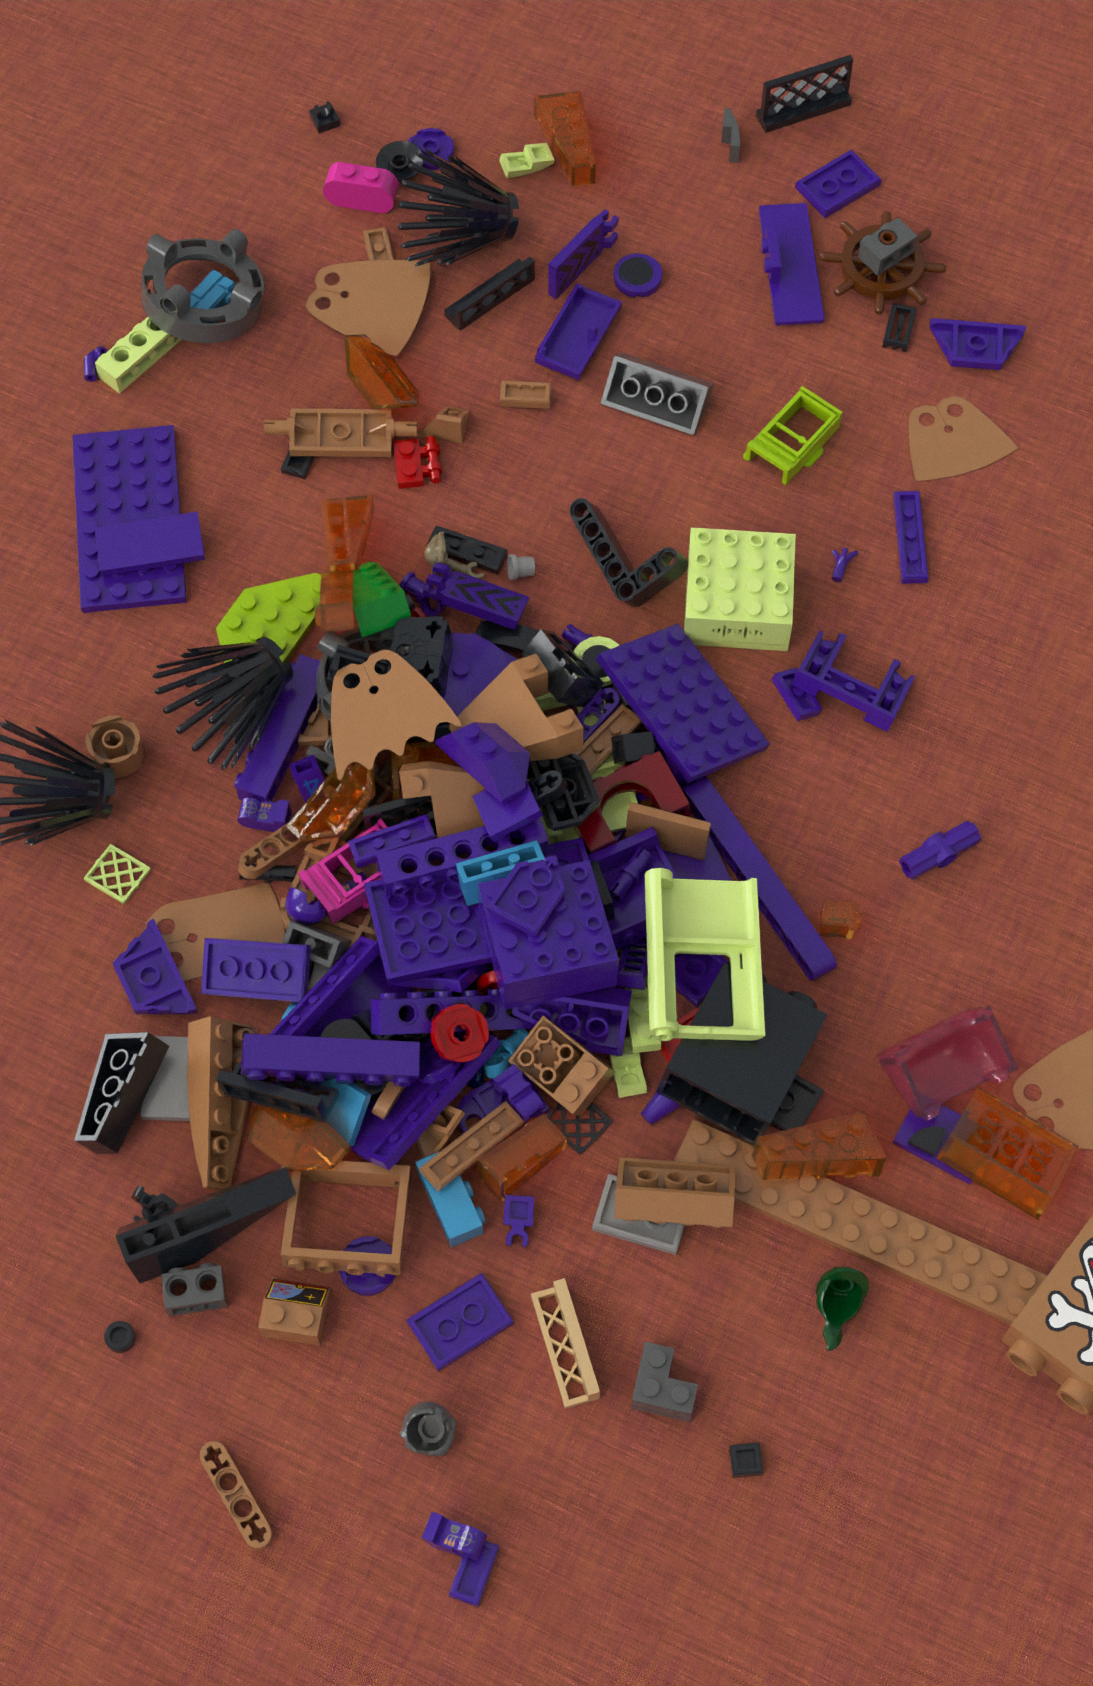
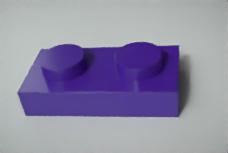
M796 667L775 673L772 681L796 720L800 721L819 715L822 707L815 696L792 685L798 672Z

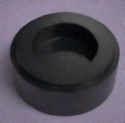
M124 1321L110 1324L104 1334L106 1345L111 1351L116 1353H124L130 1350L136 1339L133 1328Z

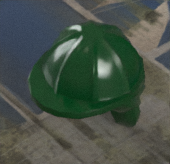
M835 1266L826 1271L816 1284L817 1308L825 1318L822 1335L826 1342L827 1351H832L840 1345L843 1337V1324L858 1314L869 1290L867 1276L863 1272L848 1266Z

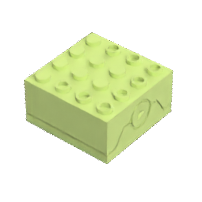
M691 527L684 632L694 645L788 651L793 623L796 534Z

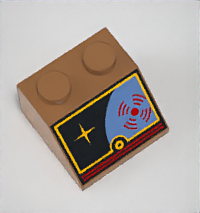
M272 1278L264 1297L258 1325L261 1337L320 1346L331 1287Z

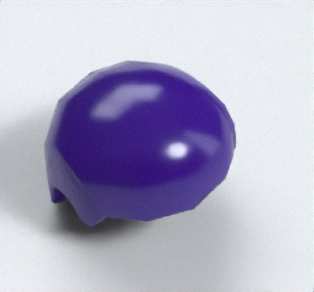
M290 887L285 901V908L287 914L293 920L309 925L319 923L326 917L327 910L320 906L319 901L307 903L306 893Z

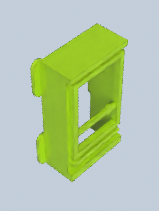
M801 386L799 392L747 444V450L743 454V458L746 461H751L757 454L783 471L782 483L787 485L803 466L811 467L823 454L822 446L840 428L843 412ZM801 407L825 422L808 441L804 436H799L784 426ZM779 429H782L797 439L800 444H804V446L796 452L775 438L774 434Z

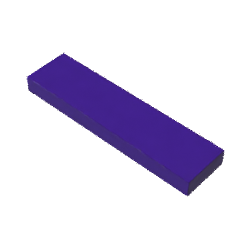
M894 491L893 503L901 584L927 583L928 569L920 491Z

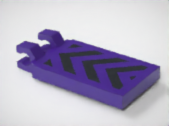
M603 210L548 263V295L557 299L601 254L603 248H612L618 240V233L614 231L610 237L605 238V236L616 228L619 217L614 215L611 221L606 222L609 218V211Z
M435 563L432 571L435 573L439 572L444 577H440L435 573L429 574L426 584L435 585L437 589L426 585L423 595L435 600H441V604L513 630L516 629L527 607L528 596L458 571H451L449 565Z

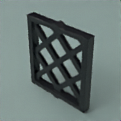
M559 1102L543 1119V1122L579 1155L594 1141H597L598 1137L613 1123L593 1103L586 1109L590 1110V1119L579 1120V1116L576 1115V1120H565V1110L567 1109ZM593 1110L603 1119H594ZM556 1111H561L562 1120H551V1116ZM590 1123V1133H580V1124ZM594 1123H604V1127L598 1133H594ZM552 1124H562V1133ZM565 1124H576V1133H566ZM567 1137H576L577 1146L574 1145ZM580 1137H591V1140L584 1147H580Z

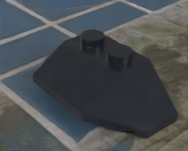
M572 753L557 759L529 761L528 771L530 780L548 771L555 770L567 782V790L560 798L540 807L547 828L557 831L581 825L600 805V799L584 759Z

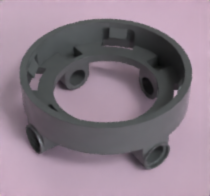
M232 229L220 241L192 238L175 242L157 233L154 234L146 247L148 259L143 268L141 301L150 320L166 333L196 343L224 342L237 338L250 330L261 314L264 280L258 266L246 255L248 240L244 233L240 230ZM205 260L229 267L240 281L234 287L231 301L228 305L215 309H199L190 307V294L183 286L176 284L169 290L166 288V274L174 265L182 261ZM151 280H153L155 294H151L150 289L147 290ZM225 320V322H222V323H213V324L201 323V321H203V322H213V321Z

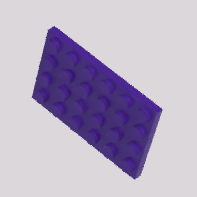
M679 624L606 650L597 656L596 661L648 731L652 732L654 739L687 783L765 751L770 745L694 643L685 635L684 630Z

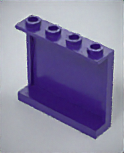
M653 827L588 855L590 862L597 860L607 888H610L620 874L619 869L621 866L628 863L638 847L642 848L641 853L645 849L652 856V859L640 873L639 881L636 884H632L622 901L620 902L612 898L615 919L607 922L616 950L633 945L647 937L646 871L654 868H664L673 872V879H678L659 844Z

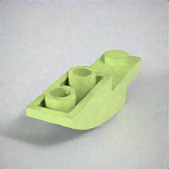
M631 947V948H630V949H637V950H644V951H645V949H643V948H635V947ZM629 954V956L644 958L641 955ZM627 962L630 964L642 965V963ZM626 969V971L640 972L638 970ZM647 975L644 990L621 987V989L632 991L627 1029L633 1053L661 1050V1041L650 1034Z

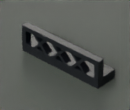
M531 257L523 262L520 259L516 260L444 309V316L461 331L534 281L535 261Z
M239 1062L232 1073L221 1070L216 1079L224 1095L324 1123L340 1095L336 1088L308 1082L299 1078H295L294 1081H279L277 1077L265 1076L263 1080H251L241 1075V1063ZM275 1081L278 1083V1085L271 1084L268 1082ZM297 1087V1088L302 1089L303 1092H300V1091H297V1090H293V1089ZM322 1094V1095H326V1096H328V1097H327L326 1101L324 1102L323 1098H322V1097H319V1095Z

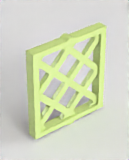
M110 844L100 858L95 861L93 867L84 877V881L125 904L134 891L139 888V885L151 871V868ZM112 853L113 860L103 862L106 856ZM116 853L119 854V855H121V856L124 857V858H122V859H117V858H116ZM127 862L129 870L119 871L118 864ZM131 862L139 866V868L132 869ZM114 865L115 872L105 874L104 866ZM100 867L102 875L92 877L95 870ZM143 871L139 879L134 881L133 873ZM129 874L131 882L121 883L120 876ZM116 877L117 884L107 886L106 878ZM102 879V880H103V886L100 885L99 883L95 882V881ZM132 886L129 892L123 896L122 888ZM118 889L119 895L110 890Z

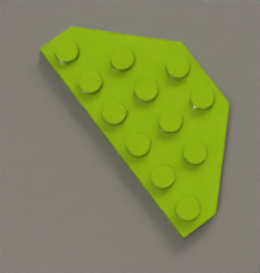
M312 573L244 589L216 627L220 645L254 642L259 638L267 637L283 650L284 653L279 657L282 664L286 663L339 590L338 583L318 573Z

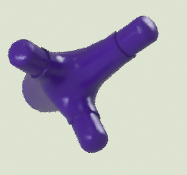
M843 548L841 555L836 550L832 551L836 560L832 575L833 581H842L847 564L853 557L858 555L857 550L847 554L848 548Z

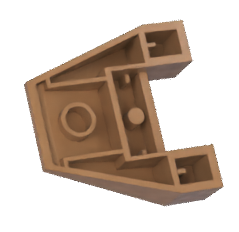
M537 654L511 662L457 716L461 726L449 724V730L452 732L473 722L496 723L530 752V761L557 759L583 750V726L573 710L569 709L546 718L534 699L548 694V671Z
M432 761L403 764L401 766L399 775L403 799L431 795L437 838L485 826L472 797L485 790V788L462 767ZM486 846V847L484 848V850H486V851L489 852L490 850L494 849L495 847H494V846ZM460 853L457 855V857L460 859H467L470 857V855H468L467 853ZM433 860L430 862V864L433 866H440L443 864V862H441L440 860Z

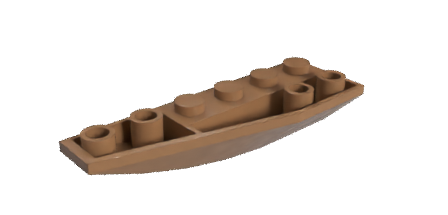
M213 1016L192 1021L188 1024V1107L195 1156L203 1188L222 1190L231 1186L249 1102L224 1095L216 1079L221 1070L232 1073L237 1063H241L244 1034H254V1026Z

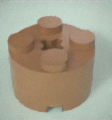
M109 715L100 718L92 725L93 728L89 734L87 733L85 740L91 759L102 765H110V768L114 770L115 778L128 776L142 767L144 746L135 723L131 720L123 719L122 716Z

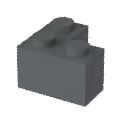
M290 921L282 943L311 945L310 979L315 962L332 968L349 949L351 940L312 924L306 925L297 921Z
M645 1342L631 1409L690 1422L698 1384L668 1378L674 1348Z

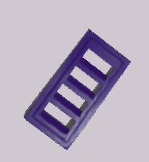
M639 940L633 945L623 947L618 965L616 986L644 990L648 975L647 940ZM631 947H635V948H643V949H646V950L644 951V950H637V949H630V948H631ZM629 954L641 955L644 958L629 956ZM627 962L642 963V965L630 964ZM626 969L638 970L640 972L626 971Z

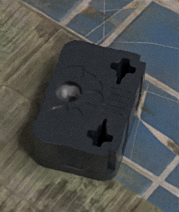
M441 616L404 617L399 619L395 624L391 651L406 660L442 696L446 688L453 646V635L447 620H444ZM389 661V666H388L387 673H388V672L390 671V669H391V663H390V661Z

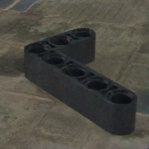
M578 498L572 502L569 508L570 516L614 594L622 602L631 607H639L687 571V558L671 547L661 549L634 569L600 509L583 498ZM675 558L674 563L670 566V562ZM622 569L620 575L617 576L618 571ZM654 574L653 579L649 581L650 576ZM633 589V593L628 597L629 592Z

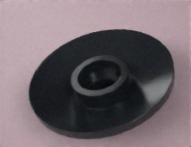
M395 141L385 145L379 151L376 157V167L390 171L396 176L398 182H402L403 180L414 178L419 173L411 170L408 164L414 163L423 167L424 160L416 155V152H422L415 144L407 141Z

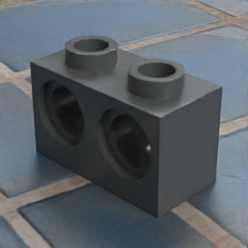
M205 1263L199 1265L198 1269L173 1268L169 1270V1273L161 1274L164 1306L169 1317L228 1308L225 1277L221 1265L216 1266L215 1263ZM210 1280L217 1282L213 1290H202L205 1282ZM176 1286H187L184 1294L180 1296L172 1294Z

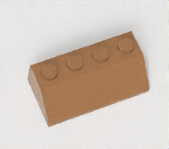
M619 1157L614 1218L625 1221H652L659 1224L669 1222L681 1223L686 1226L697 1224L710 1225L715 1228L732 1227L736 1166Z

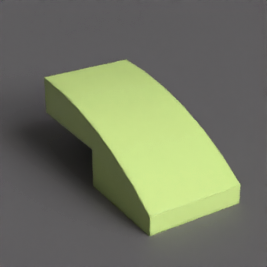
M547 143L525 145L523 152L501 154L499 159L506 178L523 176L542 170L554 164L555 161Z
M625 1037L622 1056L609 1055L611 1067L616 1071L613 1076L619 1098L647 1093V1086L640 1063V1054L632 1052L630 1037Z

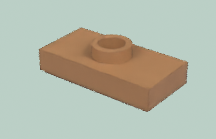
M501 380L500 406L550 409L551 383Z

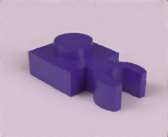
M505 1195L503 1225L511 1226V1231L506 1236L507 1246L511 1247V1238L519 1235L523 1240L522 1247L526 1248L528 1235L524 1231V1227H533L534 1197Z

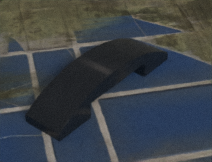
M480 621L476 634L490 641L498 648L523 655L522 653L539 630L522 625H517L516 629L513 630L491 621ZM565 642L574 651L575 647Z

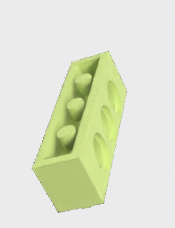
M147 317L141 323L135 325L133 330L124 338L119 339L115 346L107 353L102 354L95 362L98 377L120 394L182 339L166 333Z

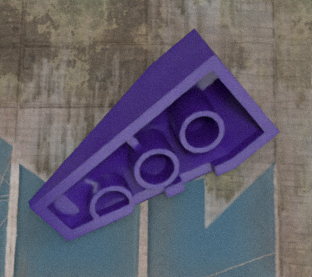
M608 987L513 1008L512 1015L534 1025L538 1023L542 1016H545L576 1041L584 1044L588 1050L596 1053L622 1056L632 991Z

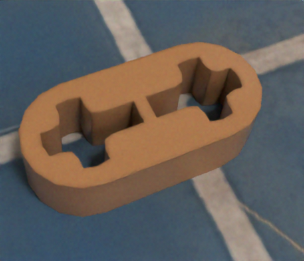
M388 1082L374 1105L372 1114L385 1120L405 1087L395 1086L394 1082Z

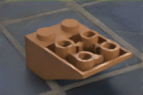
M545 1016L541 1017L508 1060L572 1114L580 1117L616 1072Z

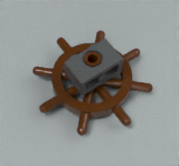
M888 211L882 214L881 225L868 226L858 231L847 221H842L840 229L849 236L844 245L843 252H822L820 254V260L823 262L841 263L842 274L846 281L834 289L835 296H841L853 288L863 296L875 299L874 312L878 315L884 312L885 300L900 298L906 294H909L918 304H925L927 301L926 296L916 288L923 272L944 273L946 271V265L943 263L925 262V253L921 243L931 237V231L924 229L916 235L899 218L891 222V213ZM860 248L859 255H854L855 251ZM909 255L912 258V260H904V258H906ZM854 265H863L868 267L858 272ZM897 269L912 270V272L905 277ZM873 274L877 276L876 282H873L867 278H869ZM887 276H890L895 282L886 283Z

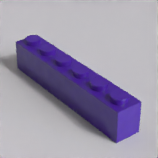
M300 654L297 662L291 664L294 673L293 679L284 686L259 743L256 744L254 750L249 751L245 761L246 767L243 773L240 772L236 777L234 787L240 800L254 798L260 801H273L299 747L298 737L304 733L308 725V719L312 712L317 709L318 700L315 686L319 660Z
M244 1034L242 1040L241 1075H248V1079L263 1080L265 1076L277 1077L279 1081H294L295 1078H307L306 1081L320 1083L324 1082V1079H336V1083L351 1084L353 1080L365 1081L367 1085H381L382 1082H394L395 1086L407 1087L411 1086V1083H415L419 1077L420 1042Z

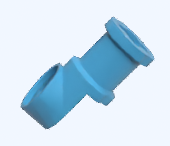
M515 1029L506 1040H499L501 1045L483 1064L488 1078L494 1079L510 1067L509 1064L511 1063L508 1060L528 1035L525 1029Z

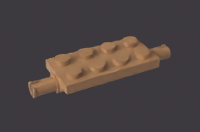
M290 408V418H287V420L264 419V436L287 435V438H289L290 456L391 457V439H394V436L417 437V421H394L391 409Z

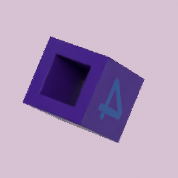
M314 754L289 765L305 804L310 801H317L330 793Z

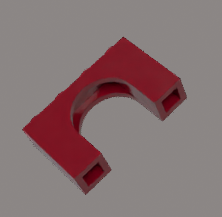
M660 751L654 754L649 753L642 756L641 760L629 766H620L614 773L606 777L593 779V784L600 799V805L581 825L574 826L573 828L578 837L583 839L585 850L590 855L616 843L611 830L602 816L604 806L613 796L623 792H636L647 797L656 809L687 817L690 816V804Z

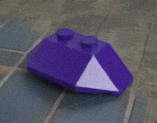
M473 722L435 740L438 747L502 804L525 792L530 752L496 723Z

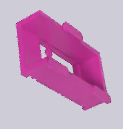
M379 819L377 824L356 838L388 827L382 819ZM349 843L306 871L302 870L298 873L303 888L311 890L321 905L327 910L329 920L333 925L361 906L364 909H368L369 905L364 883L381 879L378 871L365 881H362V877L357 875L347 863L354 858ZM343 865L353 876L354 882L359 884L348 892L344 890L332 874V872ZM406 867L402 871L411 873L414 871V868Z

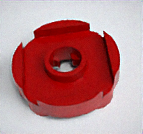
M456 1004L442 1009L438 1015L434 1016L431 1021L432 1044L439 1053V1056L444 1060L458 1063L471 1061L482 1053L481 1050L484 1048L485 1043L488 1042L489 1028L485 1017L469 1005ZM457 1025H459L460 1029H465L466 1036H462L464 1038L463 1041H459L458 1038L454 1037Z

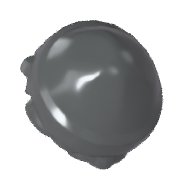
M421 1402L412 1406L406 1412L399 1435L405 1439V1447L414 1453L426 1454L428 1456L434 1455L436 1457L445 1456L455 1438L456 1421L444 1406L435 1402Z

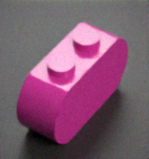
M336 162L328 170L323 194L335 206L387 213L393 208L399 182L396 176L386 169Z

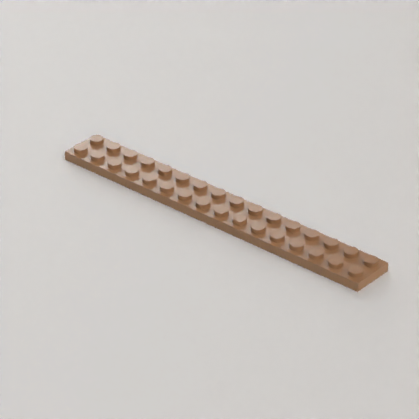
M694 1119L674 1161L736 1166L734 1202L1010 1325L1048 1276Z

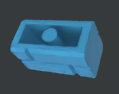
M212 270L190 293V307L215 309L228 305L231 301L232 291L236 286L235 282L226 276L223 277L216 270ZM201 321V323H205V324H212V323H217V322H218V321H213V322H203V321Z

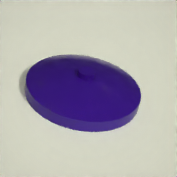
M452 633L453 646L446 688L441 696L456 716L510 664L506 655L496 645L479 636L465 633ZM442 722V723H439V724L441 725V724H450V723H448V722Z

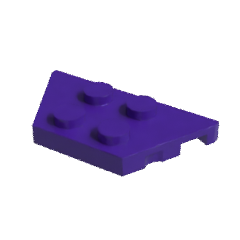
M931 318L929 328L950 366L991 370L1002 369L1026 331V326L936 318Z
M151 919L138 938L135 937L128 945L127 950L121 953L112 963L135 1014H196L198 1011L155 920Z

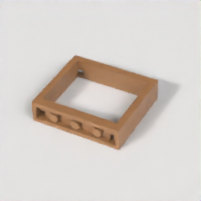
M294 1157L291 1180L296 1195L288 1199L281 1249L283 1267H294L296 1271H302L305 1268L317 1269L322 1273H332L334 1270L346 1271L351 1275H362L363 1273H376L381 1277H385V1274L401 1275L411 1185L410 1166L394 1165L390 1170H387L374 1163ZM301 1181L399 1188L392 1254L293 1247Z

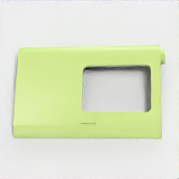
M654 868L646 871L645 902L650 1034L659 1041H669L673 1038L750 1041L763 1038L765 1036L757 878H751L747 881L673 879V872L668 869ZM676 954L726 955L730 958L733 1026H683L678 1024L674 960Z

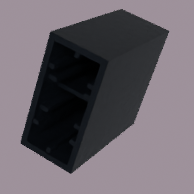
M725 961L690 1026H733L731 967L729 962ZM763 973L765 1036L761 1039L750 1041L682 1038L656 1090V1093L757 1147L761 1143L827 1017V1014L817 1009V1004L811 997L798 991L785 993L768 984Z

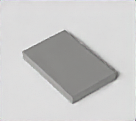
M155 1036L170 1047L143 1100L140 1117L142 1120L190 1121L187 1086L188 1037Z
M608 1174L592 1225V1231L676 1255L685 1225L681 1223L665 1222L659 1224L652 1221L615 1219L617 1176Z

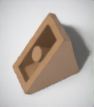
M445 406L437 413L434 420L417 432V436L424 438L435 436L436 440L462 444L470 410Z
M447 1105L436 1120L419 1136L416 1143L422 1159L439 1152L465 1115L462 1110Z

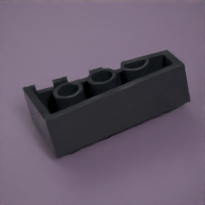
M149 1032L105 1034L74 1141L96 1154H118L170 1046Z

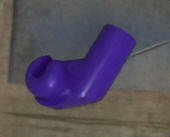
M99 346L85 356L84 379L86 381L92 382L97 379L95 362L102 354L108 352L105 347Z

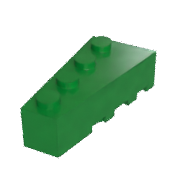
M378 562L364 563L359 566V569L353 571V610L362 638L395 626L396 622L401 618L411 617L404 590Z

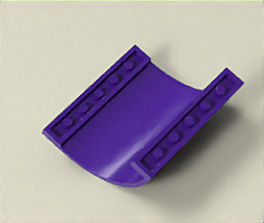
M360 936L269 1035L321 1037L322 1032L330 1023L340 1019L353 1020L351 1018L352 1015L370 1009V999H380V993H398L399 998L406 995L407 992H414V990L405 986L388 985L382 959L379 956L378 942ZM466 1031L454 1032V1036L459 1041L464 1040L462 1036H466ZM431 1033L419 1041L420 1045L431 1038ZM489 1034L488 1042L485 1043L484 1048L481 1050L482 1053L471 1061L462 1062L460 1067L446 1079L433 1084L422 1083L416 1080L415 1083H411V1086L405 1087L385 1120L372 1114L377 1100L369 1101L354 1146L346 1147L339 1141L337 1142L358 1156L390 1170L398 1163L411 1145L418 1140L427 1127L436 1120L442 1110L456 1097L465 1084L474 1077L480 1067L493 1055L495 1050L501 1045L495 1036ZM275 1081L269 1082L271 1084L278 1085V1083ZM297 1087L293 1089V1090H297V1091L303 1092L302 1089L297 1088ZM307 1118L319 1128L315 1120Z

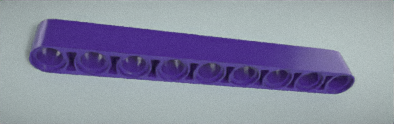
M704 776L683 786L681 790L690 804V812L695 819L711 823L709 834L715 847L738 880L747 881L751 878H757L758 908L810 981H814L837 968L832 952L709 779Z

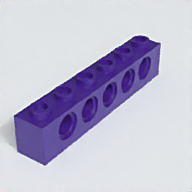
M541 817L494 842L490 838L486 827L482 826L376 854L377 868L385 894L401 895L412 888L431 887L438 881L446 879L449 881L457 880L456 863L519 846L511 842L513 839H521L523 843L519 845L537 840L544 855V853L548 852L549 841ZM486 846H494L497 850L488 852L484 848ZM460 853H467L468 855H470V857L467 859H460L457 857V855ZM433 860H440L441 862H443V864L440 866H433L430 864V862ZM406 867H412L416 871L405 873L402 870Z
M488 989V995H478V990H463L461 996H452V991H434L435 997H425V992H407L408 998H398V993H380V999H370L371 1034L376 1035L431 1033V1021L434 1016L438 1015L442 1009L457 1003L469 1005L479 1012L481 1005L485 1003L487 1013L484 1017L489 1030L529 1029L535 1026L517 1016L507 1014V1011L504 1010L499 989ZM429 1005H432L434 1008V1014L431 1019H428L426 1015V1009ZM402 1006H405L407 1009V1016L404 1020H401L399 1017V1010ZM457 1025L454 1032H462L465 1029H460L459 1025Z

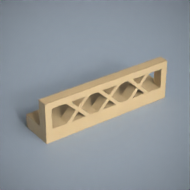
M563 1278L553 1281L552 1288L532 1293L531 1299L563 1405L567 1409L599 1399L600 1390L566 1280ZM555 1295L558 1307L554 1314L551 1315L541 1309L539 1300ZM559 1312L561 1313L562 1320L557 1318ZM544 1317L550 1320L547 1326ZM554 1322L566 1329L567 1334L562 1343L549 1336V1330ZM568 1339H569L571 1348L565 1346L566 1343H567V1341H568ZM553 1345L559 1348L556 1354L554 1352ZM562 1350L574 1356L575 1363L570 1372L558 1365L557 1359ZM577 1368H578V1372H579L580 1377L574 1374V1372H575V1370H576ZM561 1373L567 1376L565 1382H563ZM573 1379L581 1383L586 1395L569 1399L566 1387L570 1380Z

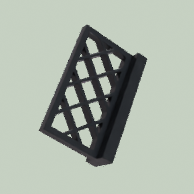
M852 56L841 57L764 82L761 108L756 110V117L765 133L850 106L852 98L848 92L853 67ZM845 66L840 72L835 73L839 67ZM823 73L817 80H814L818 74ZM830 76L833 77L826 85L823 84ZM801 80L795 87L792 86L796 81ZM808 84H811L805 92L802 91ZM780 87L774 94L770 93L771 89ZM787 90L790 91L783 99L780 98Z
M431 795L401 798L362 809L364 832L377 824L379 819H382L386 826L390 827L427 814L434 834H437Z

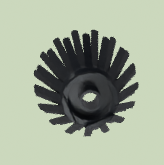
M425 149V152L434 159L416 152L420 159L440 168V172L444 175L414 163H409L408 167L411 170L432 177L434 182L444 185V187L439 189L408 180H403L402 185L406 188L430 193L427 196L430 201L454 206L400 201L398 206L402 209L440 212L442 214L426 215L425 219L432 222L400 223L398 228L400 230L457 229L431 233L424 239L403 242L401 247L410 248L467 237L473 238L411 255L407 258L408 261L436 255L417 262L415 267L440 259L438 264L447 262L446 265H449L500 240L507 241L514 237L519 217H513V209H519L517 196L513 192L503 191L457 157L454 159L448 156L450 161L448 162Z
M267 637L259 638L254 642L187 649L189 653L180 655L182 658L187 659L156 666L159 669L181 665L180 667L152 675L153 678L159 679L231 660L155 690V693L160 695L184 685L190 688L217 679L166 706L163 712L169 714L194 700L196 706H202L212 699L211 703L176 728V732L182 734L226 702L208 719L209 724L213 725L191 747L192 751H198L225 723L230 725L223 734V740L207 760L208 764H212L234 737L235 745L222 763V770L226 769L236 754L231 764L232 768H234L252 736L253 738L249 745L250 749L254 747L256 741L257 744L259 743L284 686L293 679L294 673L290 661L282 664L279 656L284 653L283 650Z
M5 720L6 724L0 722V726L3 729L65 758L0 734L1 742L22 749L29 755L66 768L62 769L0 753V761L14 764V767L21 770L23 774L47 778L46 780L0 775V783L21 785L13 787L14 794L28 796L0 798V806L44 804V806L11 810L9 816L0 818V825L57 816L7 829L5 832L0 833V839L14 835L18 836L0 841V846L27 837L30 838L24 844L30 843L29 846H32L96 818L107 819L110 816L113 804H105L109 802L110 795H115V775L110 765L97 763L95 760L35 726L36 730L44 735L45 738Z

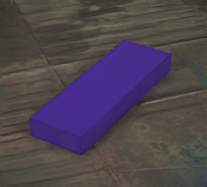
M426 814L349 840L348 843L358 869L377 862L376 854L436 839V836Z

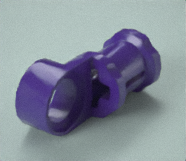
M412 571L407 573L399 585L404 590V593L407 592L416 598V602L420 604L422 611L427 616L432 617L442 613L446 609V605L441 604V600H436L438 609L435 610L429 604L430 597L423 595L425 586L428 585L435 589L433 585L424 583Z

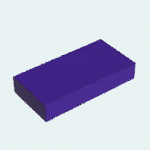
M485 1541L478 1560L465 1556L462 1557L449 1592V1597L475 1607L479 1606L499 1550V1545Z

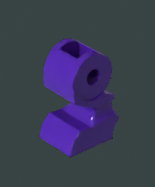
M515 1064L493 1079V1087L500 1094L504 1092L508 1094V1101L511 1107L526 1123L545 1109L543 1102L531 1089V1084L523 1078L522 1072Z

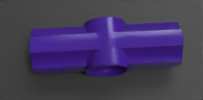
M967 820L944 834L943 832L933 834L921 847L900 858L899 863L902 871L907 878L909 877L913 880L936 866L938 868L947 866L957 858L958 854L980 842L981 837L978 828L974 823Z

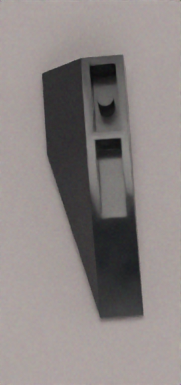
M284 1166L120 1227L115 1236L127 1266L138 1282L143 1283L159 1277L161 1274L169 1273V1270L173 1268H183L196 1263L296 1195V1191L287 1167Z

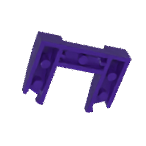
M819 631L792 685L813 696H816L819 690L867 713L864 721L888 732L915 677L911 675L907 680H904L896 672L901 663L894 659L878 690L831 667L847 635L839 633L837 642L823 640V631Z

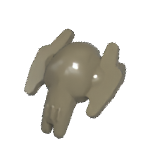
M439 532L426 546L424 554L426 561L430 564L431 571L435 563L438 562L449 565L450 569L454 570V572L458 571L482 580L483 573L474 574L472 572L477 567L476 562L461 565V563L448 558L443 536L444 532Z

